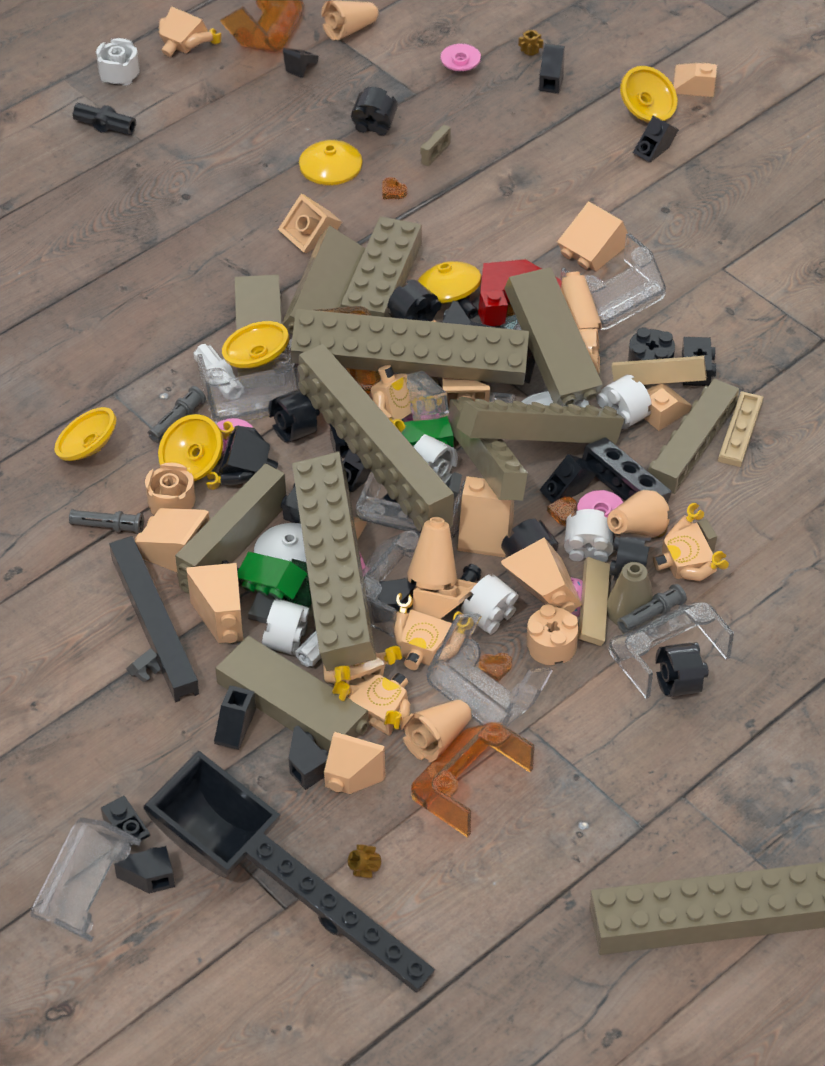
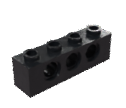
M604 437L585 446L582 459L597 473L596 477L623 500L626 501L638 491L649 490L658 492L668 504L672 491L608 438Z

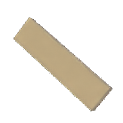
M704 356L612 363L613 381L625 375L634 376L632 380L636 383L640 381L643 385L703 381L707 378Z
M741 391L719 454L718 462L738 467L742 466L764 396Z
M587 557L584 561L582 606L580 608L578 639L602 646L605 642L610 564Z

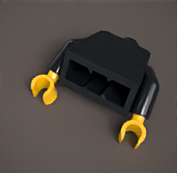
M224 422L223 428L225 430H221L223 439L227 440V444L219 469L221 476H218L215 472L208 473V479L216 480L214 482H207L206 485L209 489L215 490L220 486V483L222 485L247 483L265 463L277 469L278 462L268 458L269 443L264 441L255 428L239 425L233 427L231 422Z

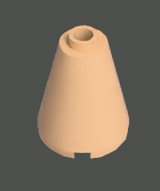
M327 1L323 5L321 17H325L323 28L330 39L341 40L374 23L378 17V9L371 2Z
M580 272L566 273V277L562 278L561 291L578 329H602V324L585 276L580 275Z
M638 491L609 513L607 524L609 529L616 534H621V532L634 533L654 538L665 532L669 525L670 519H668L667 514L669 506L664 497L656 491Z
M432 517L424 523L407 572L408 581L410 583L411 579L416 581V586L419 588L442 590L446 584L451 583L452 587L457 582L450 527L440 517Z
M457 699L409 714L401 723V730L404 729L406 734L403 737L405 745L416 758L420 760L425 758L429 760L428 762H433L444 753L470 722L471 709L467 703Z

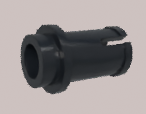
M469 295L456 300L469 319L477 316L478 308L470 301Z
M469 564L464 567L460 580L475 583L481 579L482 571L477 565Z

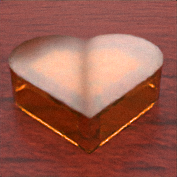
M393 177L383 180V199H402L407 196V186L405 184L399 183Z
M563 497L547 506V512L563 526H566L567 517L570 514L571 517L575 516L577 510V502L572 497Z
M498 653L496 655L484 654L479 659L480 671L497 683L512 668V658L506 653Z

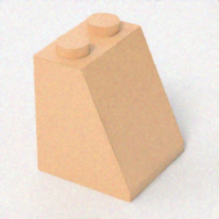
M588 201L557 243L561 249L560 253L567 259L573 258L584 269L590 268L596 272L631 243V239L622 220Z
M466 476L462 493L457 551L506 558L501 544L506 535L510 538L514 516V500H499L483 478Z
M159 508L156 514L149 518L147 526L142 533H139L135 538V543L143 560L177 572L175 555L210 520L209 511Z
M545 537L501 561L502 565L520 586L545 605L550 604L554 607L565 609L570 613L582 606L562 558Z
M237 563L186 567L190 602L217 642L233 643L243 641Z

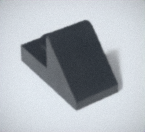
M283 49L286 72L300 78L304 77L309 63L317 64L319 59L318 55L302 49Z

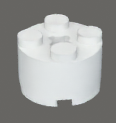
M117 38L111 39V43L105 45L104 42L98 46L96 55L101 81L115 84L120 83L121 85L131 84L132 80L139 73L137 48L133 46V43L126 39Z
M625 375L605 386L596 397L597 403L602 409L604 406L612 407L617 410V414L625 418L622 429L630 427L651 413V411H648V406L651 405L649 393L640 381L636 383L632 380L634 378L632 375Z
M425 434L414 445V448L446 484L452 475L450 473L452 466L456 467L457 451L451 446Z
M583 509L576 511V515L573 517L570 514L566 520L564 548L569 553V558L573 561H581L584 558L591 557L606 562L608 556L613 552L614 533L608 527L607 517L604 516V512L594 509Z
M487 575L473 587L470 592L474 595L470 601L465 599L461 608V612L465 616L468 615L471 621L492 635L498 629L499 622L502 619L508 620L513 616L516 611L513 605L519 595L495 575Z
M274 600L266 622L268 625L263 634L262 644L269 649L296 656L295 651L301 645V635L304 636L308 624L306 620L310 608L284 600Z

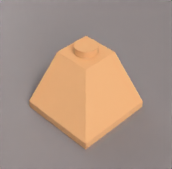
M709 63L676 65L674 77L676 94L714 97L717 65Z
M300 194L278 230L301 251L308 253L315 249L319 237L329 226L338 230L342 221L326 208L307 196Z
M442 377L443 412H449L450 399H458L459 397H468L473 401L475 399H483L489 402L490 386L474 380Z
M665 383L656 384L647 390L651 399L648 411H651V413L644 419L658 431L691 411L692 405Z
M457 579L454 586L451 587V583L446 584L442 590H429L417 587L413 590V610L441 619L472 595L470 591L477 583Z
M334 732L324 770L325 787L335 792L351 794L384 781L385 746Z

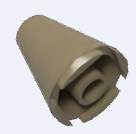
M638 562L626 564L611 591L607 602V614L609 619L616 625L619 618L649 603L653 598L648 572L643 564ZM653 617L648 621L642 623L641 625L636 626L633 629L642 628L646 626L647 624L651 623Z

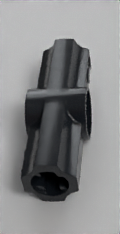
M77 102L72 113L74 120L92 124L94 129L102 133L110 129L132 135L135 131L136 118L118 114L114 108L108 105L96 108Z

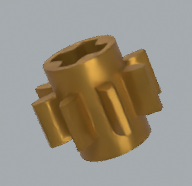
M528 30L523 33V37H519L518 46H520L521 52L533 56L539 53V49H543L544 40L541 39V34H538V32Z
M357 844V850L351 851L348 856V866L351 870H354L353 876L372 878V872L379 871L381 857L375 852V846Z

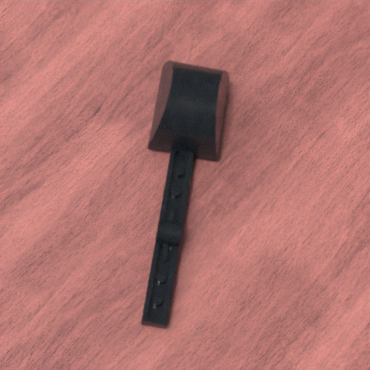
M197 751L144 804V811L156 826L202 866L216 875L226 878L246 857L319 915V922L328 932L333 935L343 934L415 993L433 975L435 969L266 836L278 823L280 814L202 752Z

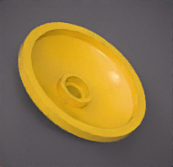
M637 66L624 75L620 85L621 97L628 110L634 116L649 123L653 115L663 121H666L673 115L677 107V94L671 81L662 72L648 66Z
M324 140L312 144L302 152L299 159V167L304 177L314 183L338 185L352 180L359 174L362 168V157L355 147L346 142Z
M448 261L431 267L417 281L434 293L441 303H447L462 299L473 293L481 284V274L475 266L469 263Z
M262 321L252 323L240 328L228 337L223 344L222 355L229 365L237 368L251 369L272 362L283 353L289 343V333L286 327L278 322Z
M106 407L96 408L80 415L59 435L55 443V453L62 460L76 461L99 452L109 441L115 430L116 415L110 408Z
M193 414L178 419L166 430L161 439L158 450L160 465L164 463L181 464L187 468L190 474L192 473L194 481L205 477L216 466L222 454L223 436L221 430L213 420L204 415Z

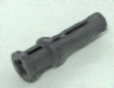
M191 386L183 398L176 400L175 407L148 431L150 439L156 443L160 442L166 430L175 421L192 415L194 409L199 404L206 402V396L203 391L196 386Z
M71 509L69 523L71 525L113 528L118 533L132 531L135 534H139L143 531L144 515L143 513H138L137 515L124 514L123 511L110 514ZM86 518L102 519V520H92V519H86Z
M673 584L666 592L655 594L649 603L619 618L617 625L623 633H627L658 614H667L672 607L686 603V593L680 585Z

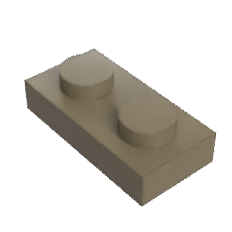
M443 124L427 142L423 143L420 149L421 164L429 167L451 143V127Z

